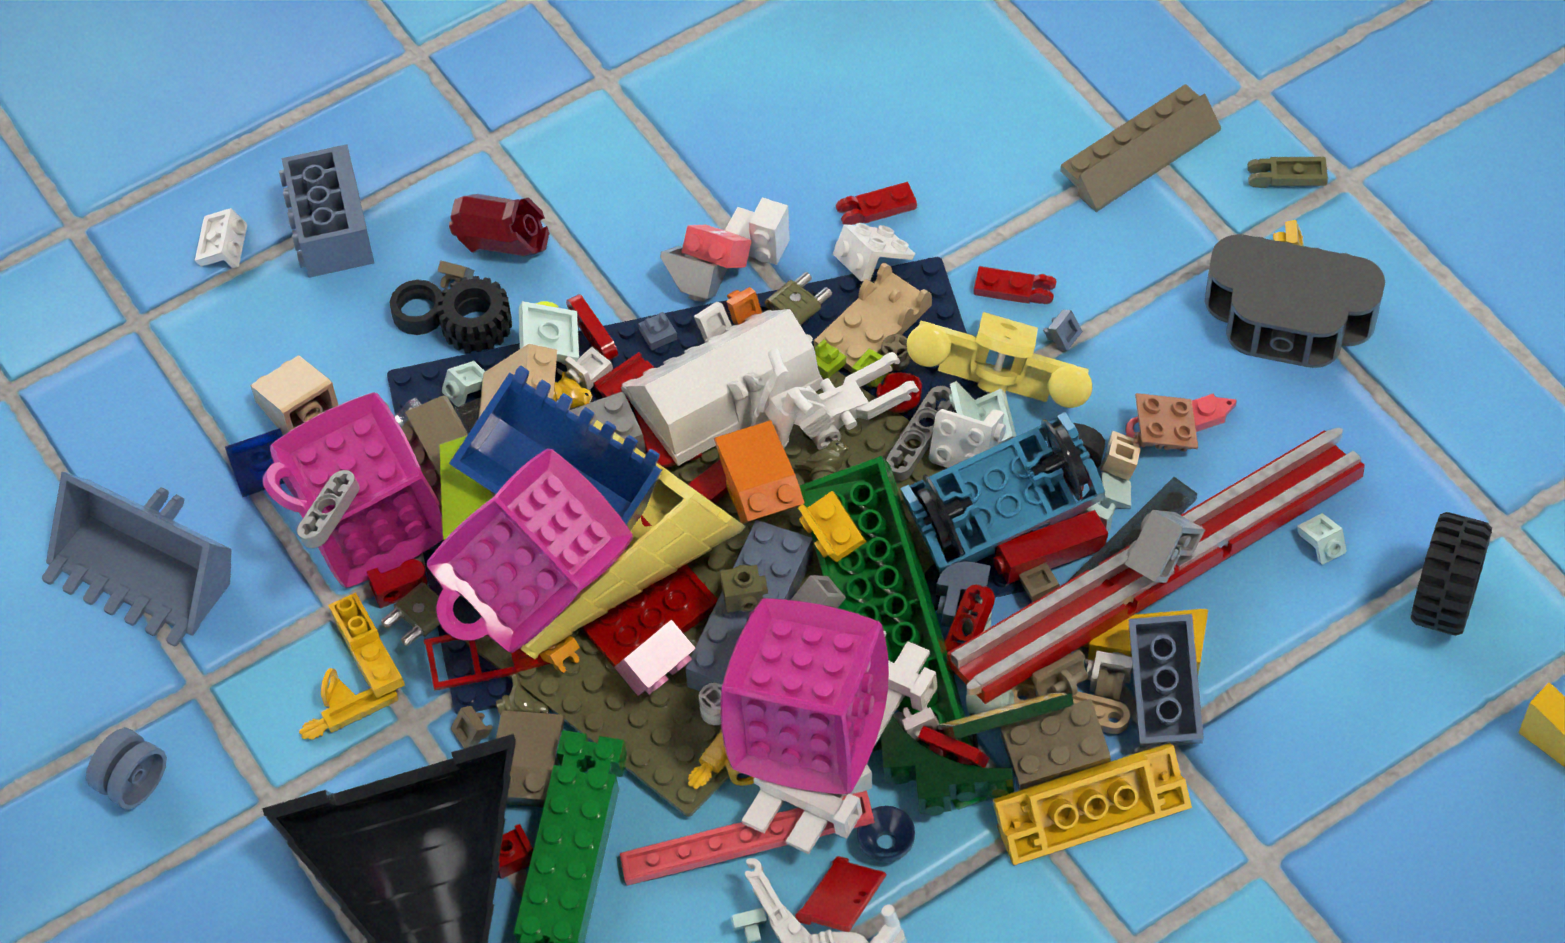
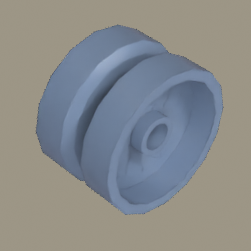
M126 727L121 728L107 736L96 749L87 767L86 781L90 787L99 793L108 795L109 799L121 808L131 809L144 802L155 790L164 774L167 757L162 749L153 743L145 742L144 738L133 730Z

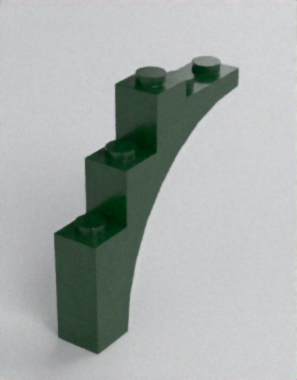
M893 716L872 751L873 753L876 750H882L886 783L905 784L916 780L920 814L940 815L944 812L952 811L951 800L954 799L970 801L976 797L990 796L998 798L1014 793L1012 768H984L962 764L942 757L919 744L899 725Z

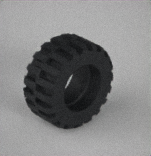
M1450 512L1440 514L1426 554L1410 619L1415 625L1454 636L1463 634L1492 533V527L1487 522Z

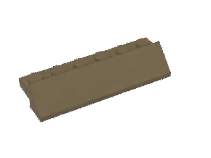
M1184 84L1062 163L1060 172L1078 187V196L1097 212L1221 131V126L1206 94L1204 93L1199 96L1188 85Z
M440 396L406 411L405 414L408 420L401 427L416 456L421 471L433 489L441 507L439 445L468 435L447 396Z

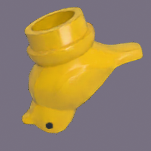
M562 372L561 380L558 383H554L553 400L555 402L563 393L573 399L570 408L583 406L593 401L590 390L582 388L575 380L568 378L566 372Z

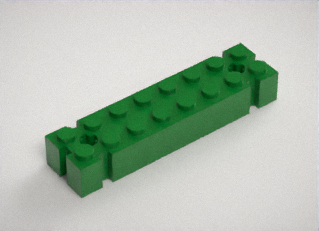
M562 730L557 749L560 766H553L514 929L517 943H585L619 793L617 777L623 776L627 758L623 739L599 736L598 743L589 742L585 733Z

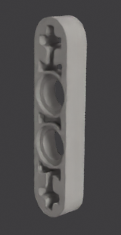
M936 386L928 392L887 456L886 461L891 465L896 481H903L911 476L931 444L934 425L924 427L920 425L919 421L927 417L935 421L936 413L939 410H953L949 399V394L952 391L948 387ZM941 398H945L946 401H941L936 411V400L940 401ZM910 439H916L921 442V445L916 449H911L905 443ZM904 455V466H900L898 469L894 468V465L898 466Z

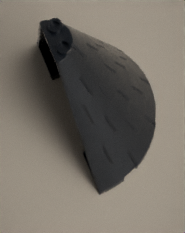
M510 734L451 752L452 759L334 794L327 790H322L262 808L263 814L288 841V846L315 875L316 880L339 904L340 910L368 940L367 943H488L516 739L514 734Z

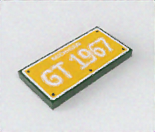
M1050 693L946 722L936 727L938 732L958 739L1073 706L1074 701L1072 693Z

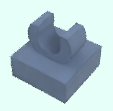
M1063 309L1057 317L1052 318V324L1048 328H1044L1043 331L1048 340H1054L1058 350L1068 351L1083 331L1072 310Z
M664 312L638 323L639 331L651 350L677 340V332Z

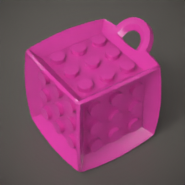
M372 392L322 412L292 429L271 444L270 450L274 464L269 466L263 476L265 490L274 501L289 510L299 512L302 518H304L330 477L336 472L342 470L351 471L360 488L356 497L327 541L318 547L329 569L342 587L348 588L368 581L366 573L368 570L378 567L381 574L395 569L404 561L415 558L443 539L442 507L433 489L424 477L402 428L378 393ZM281 478L294 497L283 491L280 486ZM335 505L325 507L321 513L332 511Z
M546 449L523 465L492 499L463 521L442 542L427 561V567L443 588L436 605L438 621L444 631L456 639L472 641L488 635L502 648L513 653L544 630L583 588L604 573L628 547L633 539V534L603 495L576 468L554 450ZM460 595L480 614L481 618L475 623L465 624L455 617L453 606Z
M764 598L760 600L754 611L749 613V619L738 638L721 690V729L726 754L732 769L761 780L791 788L833 794L851 793L873 751L886 707L889 661L882 624L866 616L822 604L786 599Z

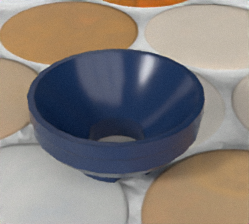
M893 806L873 808L872 813L875 823L857 827V839L861 850L868 857L878 862H894L901 859L911 850L914 843L915 827L912 819L906 812ZM882 835H891L896 839V843L893 847L885 849L877 844V840Z

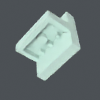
M522 301L519 306L520 349L527 344L556 349V361L565 363V359L570 356L577 362L579 359L577 311Z

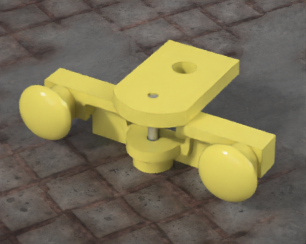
M983 312L977 337L920 321L919 326L911 331L907 339V352L915 363L925 367L939 365L938 371L978 382L979 388L990 393L1002 389L1005 393L1009 391L1043 402H1047L1050 394L1055 403L1065 408L1081 406L1089 399L1092 393V381L1088 375L1089 369L1033 353L1038 328ZM989 350L998 352L995 365L986 363ZM1006 355L1014 357L1011 370L1002 368Z

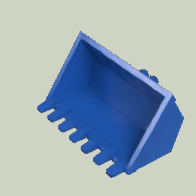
M519 366L514 375L509 373L449 464L497 494L502 486L523 465L546 449H552L576 468L603 495L631 531L646 510L654 486L661 475L662 469L656 466L660 457L659 453L649 449L645 458L634 452L638 441L631 435L625 438L623 444L613 439L616 426L609 421L603 424L601 430L591 425L594 417L593 411L584 407L579 416L569 410L573 399L565 393L560 396L558 402L549 398L548 394L551 385L545 380H540L536 389L526 383L529 371L523 366Z

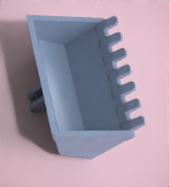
M61 472L46 560L49 566L42 576L43 581L51 585L62 571L69 574L62 589L70 595L77 590L82 582L89 584L90 586L83 596V600L90 605H93L103 592L111 595L104 606V611L110 615H114L124 602L131 605L124 620L132 626L139 621L144 613L151 615L152 618L145 630L146 633L152 636H156L165 623L174 626L166 638L167 643L174 647L179 644L186 633L193 636L200 627L201 622L230 585L231 548L173 521L179 510L183 507L185 501L183 497L176 494L159 512L169 497V491L162 487L156 490V493L152 495L145 506H142L88 479L76 477L67 472Z

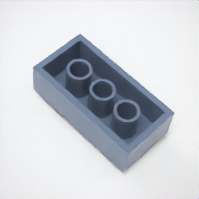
M1192 614L1129 619L1140 748L1158 747L1167 743L1172 745L1203 743L1204 737Z

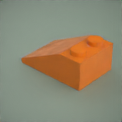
M771 420L714 438L742 524L789 510L805 503L795 472Z

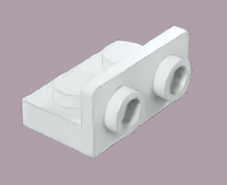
M231 208L204 216L195 261L201 267L222 260L227 262L232 268L239 267L247 223Z

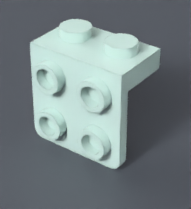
M957 381L950 384L952 393L949 394V399L957 414L984 421L993 409L1004 412L1002 424L1006 425V430L999 444L1016 437L1006 393L1002 389L974 400Z

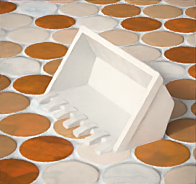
M790 309L768 310L761 314H754L746 318V322L725 329V333L704 340V344L685 350V354L664 361V365L643 372V376L622 383V391L677 466L716 446L715 437L751 426L754 411L758 408L767 381L773 374V368L768 356V352L771 349H779L784 366L789 371L783 392L794 387L806 388L810 386L815 392L821 389L820 382L823 379L819 374L814 347Z

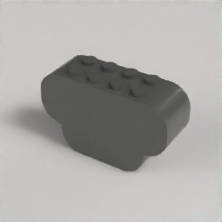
M1235 234L1221 239L1213 248L1205 292V305L1211 315L1227 323V338L1237 351L1249 356L1309 368H1319L1335 361L1340 354L1342 346L1362 344L1373 335L1383 296L1385 277L1382 270L1374 262L1366 258L1352 256L1347 253L1326 251L1320 248L1295 245L1290 242L1265 239L1263 237Z

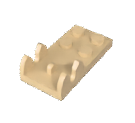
M882 263L877 272L876 281L873 283L868 279L864 280L859 291V298L814 340V347L825 339L828 344L834 348L836 347L842 354L847 356L846 364L843 368L852 373V367L868 348L881 355L882 342L887 336L892 334L902 335L932 306V295L925 289L919 291L892 273L891 266Z

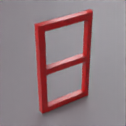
M449 634L424 639L434 691L518 674L515 671V667L481 673L476 642L472 640L469 641L475 674L439 682L432 645L459 639Z

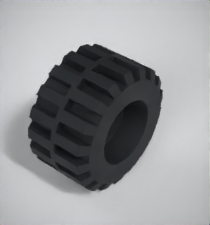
M473 276V279L464 277L461 278L459 283L456 281L451 283L450 289L445 288L443 290V297L438 299V316L443 337L446 338V342L449 345L453 344L454 349L460 351L463 348L465 353L494 349L495 344L501 345L504 342L503 337L509 336L510 328H512L509 300L504 288L501 289L498 282L491 283V279L484 277L483 280L479 279V276ZM472 312H485V314L476 318L465 317Z

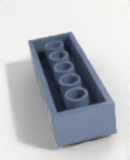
M756 520L734 567L757 564L759 576L765 575L768 594H763V599L791 600L798 591L813 559V540L811 537ZM723 591L695 647L696 649L693 651L692 660L685 668L687 687L698 691L709 683L723 685L732 653L751 612L735 611L727 613Z

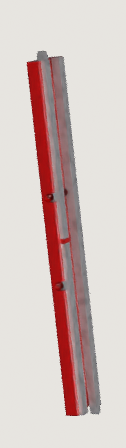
M1342 428L1324 430L1183 513L1181 516L1204 528L1205 531L1193 555L1179 557L1167 583L1154 582L1126 566L1129 545L1100 562L1091 571L1088 569L947 653V665L967 685V694L977 695L986 704L1030 678L1032 673L1060 660L1361 479L1364 474L1365 465L1361 462V457L1356 452L1352 451L1346 455L1336 446L1342 438Z

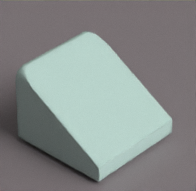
M1102 472L1101 481L1105 489V499L1101 501V506L1109 508L1113 503L1115 508L1131 509V481Z

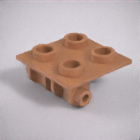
M1135 394L1140 432H1135L1134 435L1135 444H1139L1140 447H1153L1155 445L1157 449H1161L1164 446L1165 450L1179 449L1182 452H1186L1187 449H1198L1191 399Z

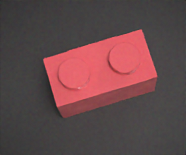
M687 225L681 253L725 268L746 267L752 240L709 225Z

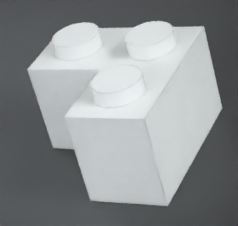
M762 197L755 212L737 207L725 231L752 240L748 256L756 258L761 262L777 265L790 241L788 205Z

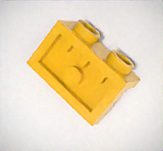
M833 491L808 508L804 504L798 507L803 515L799 518L801 524L808 533L814 532L818 539L814 544L824 558L830 556L835 562H838L866 542Z

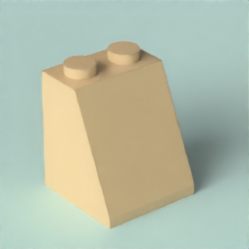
M527 344L485 371L482 378L479 417L509 373L514 375L519 366H523L529 371L526 383L536 389L540 380L548 382L551 385L548 397L553 400L557 350Z
M299 355L290 361L284 362L279 368L260 377L250 385L255 402L283 435L318 414L338 406L333 383L330 379Z

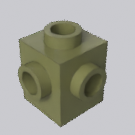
M757 564L751 566L739 565L733 569L720 571L727 613L752 611L760 600L763 599V594H768L765 575L759 576Z

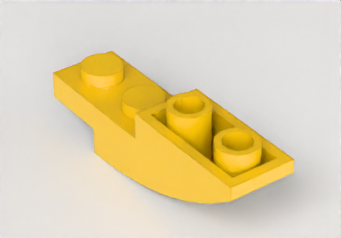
M356 592L329 604L328 606L360 672L368 686L371 687L376 698L405 686L400 672L382 643L375 625Z

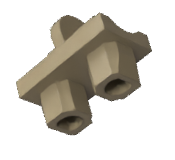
M1078 650L1032 673L1030 679L1034 684L1036 697L1062 691L1072 693V696L1077 694L1076 684L1088 679L1084 666V654Z

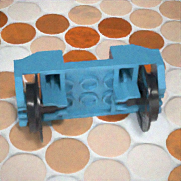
M1065 412L1049 422L1044 419L1041 421L1040 426L930 477L925 474L923 475V480L910 486L908 484L900 488L901 496L927 545L940 575L947 567L958 562H977L995 553L996 546L1046 523L1050 526L1080 514L1094 504L1104 500L1105 489L1093 460L1088 459L1090 454L1083 446L1082 439L1079 440V433L1075 425ZM1088 484L1090 490L1083 497L1081 486ZM940 546L943 550L952 547L960 557L956 559L945 558Z

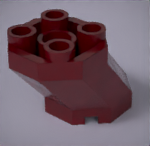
M473 194L454 200L449 229L470 252L475 253L481 250L527 256L546 250L550 233L548 227H543L541 220L545 219L543 211L529 197L513 200Z

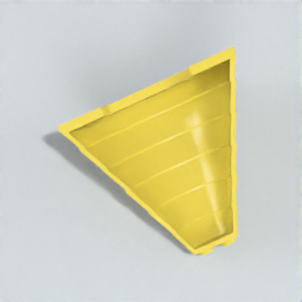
M597 420L593 426L601 430L603 424ZM614 433L613 439L623 444L625 439ZM637 448L635 449V453L645 458L646 454ZM657 463L656 466L662 469V472L654 486L646 510L642 514L652 526L645 527L640 517L631 529L633 539L620 557L597 579L583 588L544 630L520 649L536 659L540 653L572 635L573 631L608 613V610L643 592V589L673 574L678 568L711 551L713 547L740 534L746 526Z

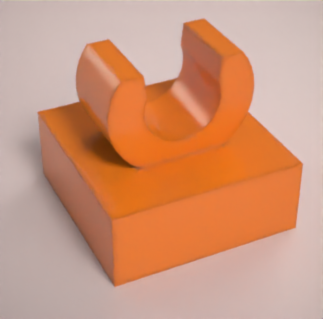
M748 287L742 292L736 289L727 295L729 300L726 302L735 325L746 322L745 319L754 314L762 313L756 291Z

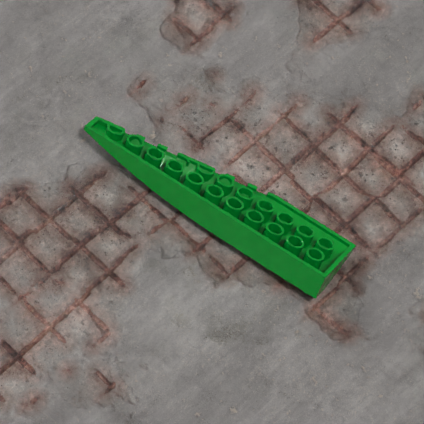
M882 456L799 485L805 502L804 505L807 508L833 491L866 540L863 545L838 562H835L830 556L824 558L815 546L823 576H828L846 597L838 609L866 616L882 624L883 631L886 632L885 639L888 661L895 663L908 641L929 650L930 655L918 673L921 674L924 667L936 672L937 689L927 707H931L939 724L964 718L965 713L954 674L947 665V650L891 465ZM812 531L811 535L813 542H816L818 539ZM904 696L897 708L899 712L903 713L904 708L907 707L912 715L920 712L912 708L911 699L908 696ZM971 735L956 739L973 746ZM922 740L917 741L919 744L929 749V746L925 742H923ZM947 754L945 757L953 761H957L958 759L949 754ZM976 797L970 801H960L958 799L951 801L956 809L959 810L985 801L987 797Z

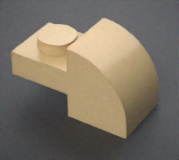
M1112 431L1100 470L1129 480L1138 463L1141 449L1139 444L1134 443V438Z

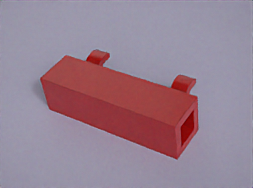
M1095 510L1084 514L1080 513L1070 519L1021 535L998 545L996 555L993 558L994 567L997 573L1002 574L1007 584L1020 580L1019 574L1041 564L1047 563L1051 569L1105 550L1109 533Z

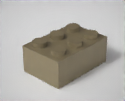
M1091 699L1075 703L1068 708L1000 726L1001 738L1019 791L1111 762V755Z

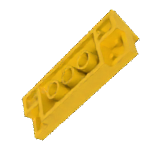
M1171 743L992 799L998 820V825L996 826L1013 865L1192 808L1186 780L1181 776L1175 748Z

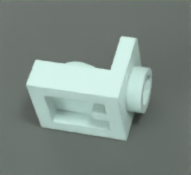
M475 361L448 369L442 393L458 408L464 406L467 394L481 390L485 371Z
M1323 513L1297 526L1299 536L1316 548L1317 558L1321 564H1325L1346 553L1343 528Z

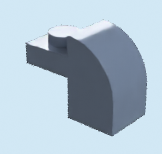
M964 561L947 567L941 573L937 581L935 594L940 596L937 613L942 614L941 625L951 627L957 613L959 600H962L969 586L977 584L987 587L990 565Z

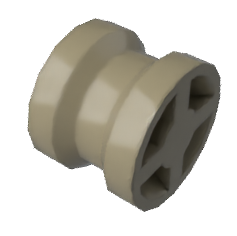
M900 334L889 335L882 342V356L894 352L900 360L899 364L893 363V371L905 369L910 363V356L906 346L907 338Z
M1100 669L1095 696L1120 702L1125 673L1110 674L1106 669Z

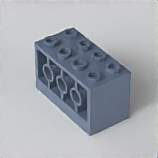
M348 145L281 158L284 169L279 170L282 187L287 186L283 188L286 207H292L288 209L287 213L290 227L295 229L292 230V238L300 268L306 267L308 278L374 264Z

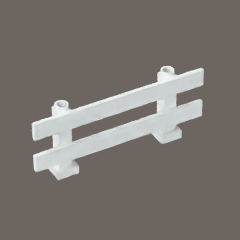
M909 641L895 663L889 661L887 701L876 742L904 696L910 697L912 708L923 711L937 689L935 671L924 667L921 674H918L930 655V651ZM754 777V784L760 786V791L741 821L742 824L765 833L784 801L803 809L804 812L787 838L786 844L809 854L828 822L834 823L837 835L847 839L862 815L860 798L850 793L846 796L845 800H842L845 794L791 788Z

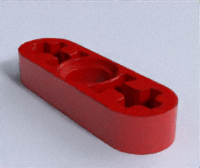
M578 294L567 299L566 305L568 310L577 311L578 327L591 346L609 361L618 357L614 341L583 296Z
M975 584L966 589L945 640L947 653L962 644L958 643V640L968 641L984 631L995 602L994 593L990 588ZM976 595H979L981 598H983L981 604L978 603L977 600H975ZM973 610V612L978 613V615L976 616L969 614V611ZM970 619L973 623V630L970 635L965 636L962 632V626L966 620Z

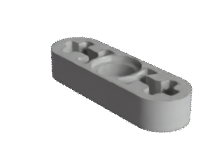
M338 471L330 477L298 525L297 534L305 547L316 548L323 545L356 497L360 487L351 471ZM335 505L332 511L321 513L325 507Z

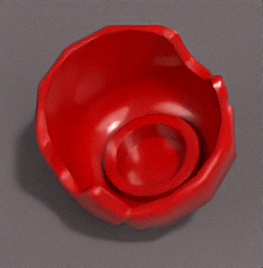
M902 372L888 374L883 385L881 386V383L878 384L877 398L900 387L907 381H914L919 391L917 393H909L911 396L910 400L888 409L894 413L908 412L916 407L921 400L922 383L920 378L913 374Z

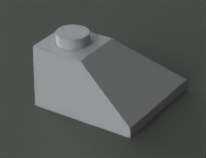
M681 246L662 251L660 258L680 292L689 294L688 298L700 302H705V299L716 295L728 268L681 253L683 248Z

